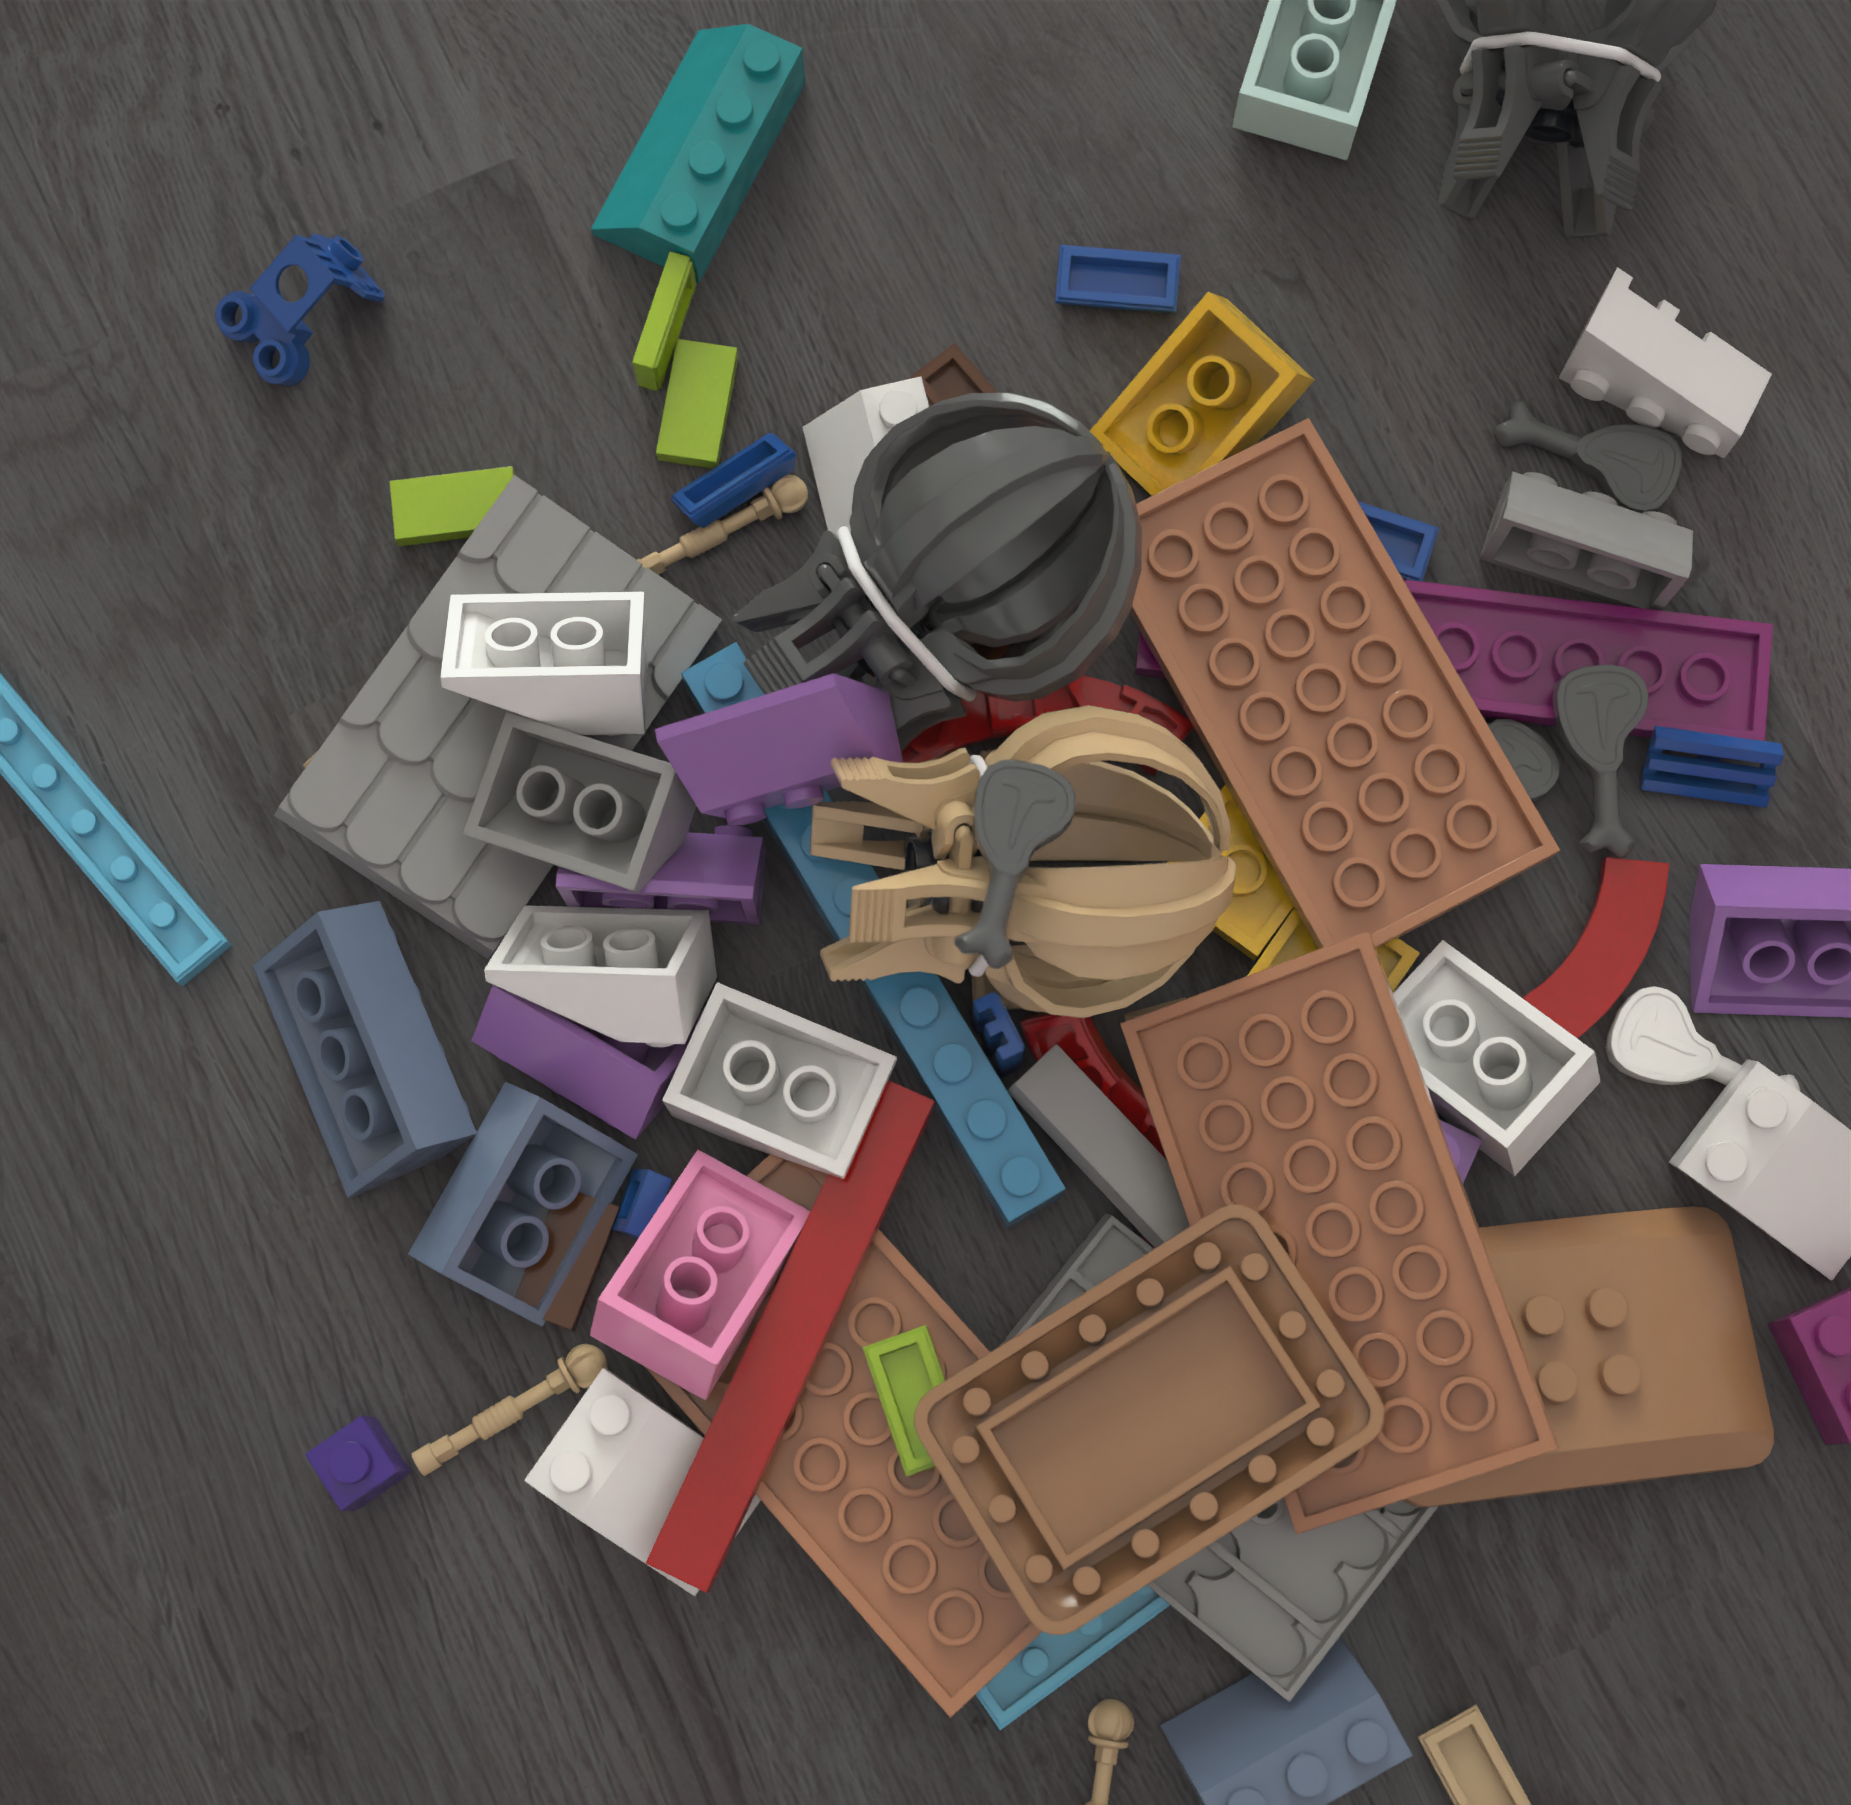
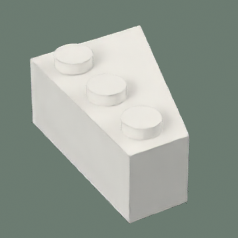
M1617 267L1590 315L1559 379L1569 383L1577 394L1586 399L1594 401L1604 400L1625 410L1630 419L1642 426L1650 428L1660 427L1681 437L1687 447L1705 455L1716 454L1725 458L1742 436L1772 374L1712 332L1705 334L1703 340L1675 321L1680 311L1666 300H1662L1658 303L1657 307H1654L1628 289L1633 277Z

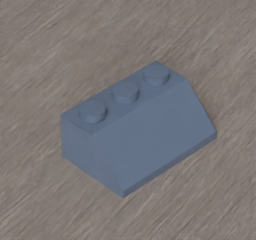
M505 1082L408 1255L440 1274L543 1327L546 1320H543L544 1315L609 1203H612L638 1154L543 1098ZM579 1192L596 1198L538 1306L534 1308L516 1298L515 1295L526 1267L537 1263L547 1250L549 1234L544 1222L549 1209L556 1210L568 1206Z
M1341 1636L1290 1702L1254 1673H1250L1159 1724L1201 1805H1327L1413 1756L1378 1691Z

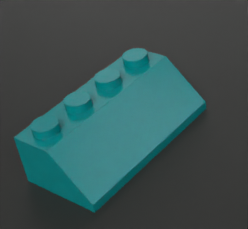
M750 24L698 30L591 227L592 235L662 267L665 266L669 251L688 256L693 263L696 282L700 283L806 84L803 48Z

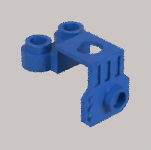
M315 233L310 238L295 235L249 288L254 294L243 291H234L227 294L218 303L215 317L221 332L226 337L246 343L261 341L254 350L253 362L263 380L272 384L293 386L305 378L310 367V356L304 343L313 332L303 322V318L333 284L348 287L362 298L381 303L385 297L382 289L360 266L364 261L361 253L346 239L338 235L332 239ZM296 265L305 271L308 278V288L300 300L288 302L280 294L279 279L286 268ZM240 306L242 309V318L241 321L236 325L235 315L238 307ZM278 349L280 353V362L278 366L273 369V355L275 351Z

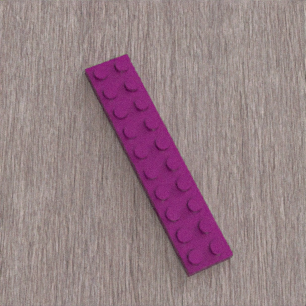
M1403 579L1484 718L1512 719L1517 722L1556 726L1552 702L1556 683L1569 671L1580 667L1608 664L1626 667L1637 672L1644 680L1648 691V706L1645 714L1628 735L1651 738L1654 726L1765 741L1773 624ZM1139 630L1134 675L1166 679Z

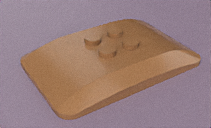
M1229 1204L1210 1213L931 1389L918 1403L915 1410L914 1426L921 1443L1027 1618L1037 1629L1045 1633L1065 1635L1079 1629L1370 1443L1379 1434L1383 1425L1384 1406L1379 1394L1265 1219L1250 1207Z
M1692 1206L1590 1215L1479 1228L1560 1448L1404 1499L1403 1501L1414 1507L1429 1508L1744 1469L1759 1464L1770 1455L1774 1444V1429L1734 1242L1727 1222L1717 1212L1707 1207Z

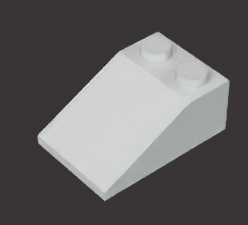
M644 592L451 595L440 676L442 688L579 735L617 736L622 734H645L648 638Z
M524 905L484 969L486 982L620 1042L646 1043L652 1047L685 1044L717 978L709 910Z
M1444 940L1436 946L1393 993L1435 1110L1452 1126L1481 1139L1482 1143L1479 1149L1514 1176L1517 1175L1600 1083L1595 1051Z
M717 982L662 1101L670 1114L677 1119L729 1141L845 1179L896 1064L897 1057Z
M1746 1059L1669 1163L1832 1281L1851 1257V1130L1760 1062Z
M603 1368L524 1481L574 1517L646 1564L656 1539L703 1442L704 1436L615 1373ZM756 1494L737 1535L761 1501ZM650 1566L693 1596H696L699 1592V1589Z

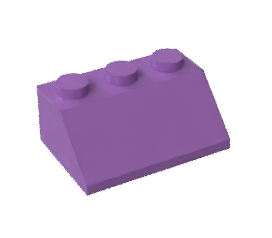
M835 673L655 729L658 744L699 811L703 814L726 818L730 826L746 825L761 821L766 818L765 809L784 803L786 808L796 809L823 802L825 800L824 791L841 787L831 767V759L835 757L838 760L841 757H844L846 760L849 757L853 760L856 757L860 759L876 757L903 763L889 693Z
M730 825L715 827L714 834L690 833L688 829L684 843L639 893L562 867H558L556 888L568 907L709 910L710 922L760 925L766 849L763 837H752L753 831L749 828Z
M1700 864L1689 915L1691 1007L1693 1013L1851 1018V869Z
M492 985L471 1041L494 1054L500 1060L509 1063L549 1087L555 1093L564 1096L602 1119L608 1125L636 1140L665 1107L662 1099L702 1012L699 1013L685 1044L652 1047L646 1043L620 1042Z

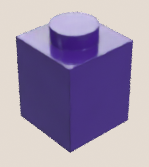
M361 1415L305 1454L340 1511H357L412 1473L376 1417Z

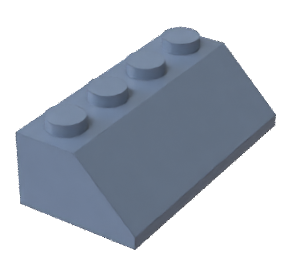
M380 901L317 912L253 965L347 1198L364 1193L439 1160L477 1134L470 1117L469 1108L460 1094L447 1063L443 1046L437 1039L421 1001L419 989L411 977L398 946L396 934L388 922Z

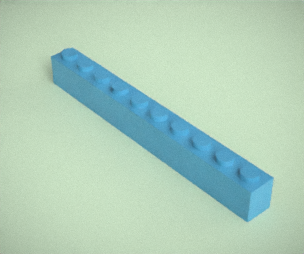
M737 642L681 673L687 694L700 715L765 695L743 664L747 659ZM824 791L825 800L823 802H833L827 791ZM784 803L765 809L766 818L763 819V822L834 941L837 942L848 937L852 887L879 880L874 869L868 864L818 857L810 854L812 806L789 809L786 808ZM903 972L874 980L867 978L863 981L860 978L858 980L927 1097L935 1101L936 1112L1006 1229L1008 1230L1060 1199L1066 1190L1065 1186L937 974Z

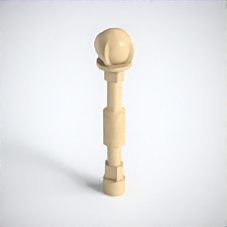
M786 475L773 483L770 489L767 487L762 490L763 496L751 501L752 505L722 521L717 519L705 528L698 527L696 530H692L690 533L681 536L678 544L659 554L655 551L637 560L642 563L643 567L646 569L648 567L659 575L666 571L665 567L686 556L693 559L695 556L720 545L722 542L727 541L730 533L757 519L762 521L774 515L776 519L781 520L783 519L782 513L798 512L807 502V486L799 477Z
M577 1345L568 1353L566 1360L564 1357L558 1359L559 1369L547 1375V1379L516 1398L509 1395L506 1399H502L500 1402L489 1407V1409L480 1412L477 1416L472 1417V1424L450 1437L445 1435L432 1444L428 1443L414 1451L412 1458L423 1476H426L441 1467L442 1463L458 1455V1450L479 1438L487 1440L494 1434L509 1427L512 1423L521 1420L524 1411L555 1393L559 1395L569 1388L578 1394L582 1391L581 1388H589L603 1368L607 1369V1358L604 1352L594 1345Z
M1117 1699L1100 1701L1088 1716V1727L1091 1732L1088 1736V1741L1096 1745L1094 1760L1097 1763L1092 1798L1085 1805H1109L1108 1799L1113 1765L1117 1764L1118 1750L1128 1747L1129 1742L1125 1739L1130 1736L1133 1730L1134 1719L1130 1709Z

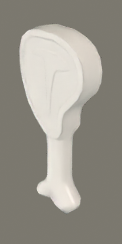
M1656 986L1639 989L1629 996L1616 1012L1607 1034L1605 1048L1609 1062L1620 1072L1648 1083L1679 1085L1699 1079H1713L1727 1086L1742 1066L1721 1055L1715 1044L1705 1040L1696 1032L1685 1004L1676 994ZM1793 1075L1779 1076L1800 1091L1799 1084Z

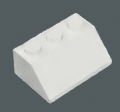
M921 376L860 390L803 426V433L828 531H831L836 536L837 531L841 527L851 529L849 521L852 515L854 485L863 462L870 451L896 424L929 407Z

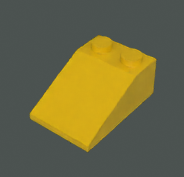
M1207 292L1092 427L1090 432L1103 444L1106 452L1108 451L1114 460L1153 496L1255 445L1279 422L1315 379L1228 299Z

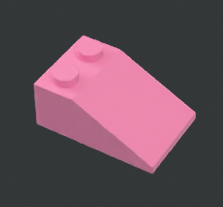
M697 1150L598 1298L590 1336L706 1401L739 1348L789 1258L811 1211L704 1152Z

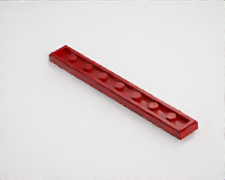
M888 1080L845 1179L830 1174L827 1175L646 1564L701 1591L710 1593L936 1106L934 1100Z

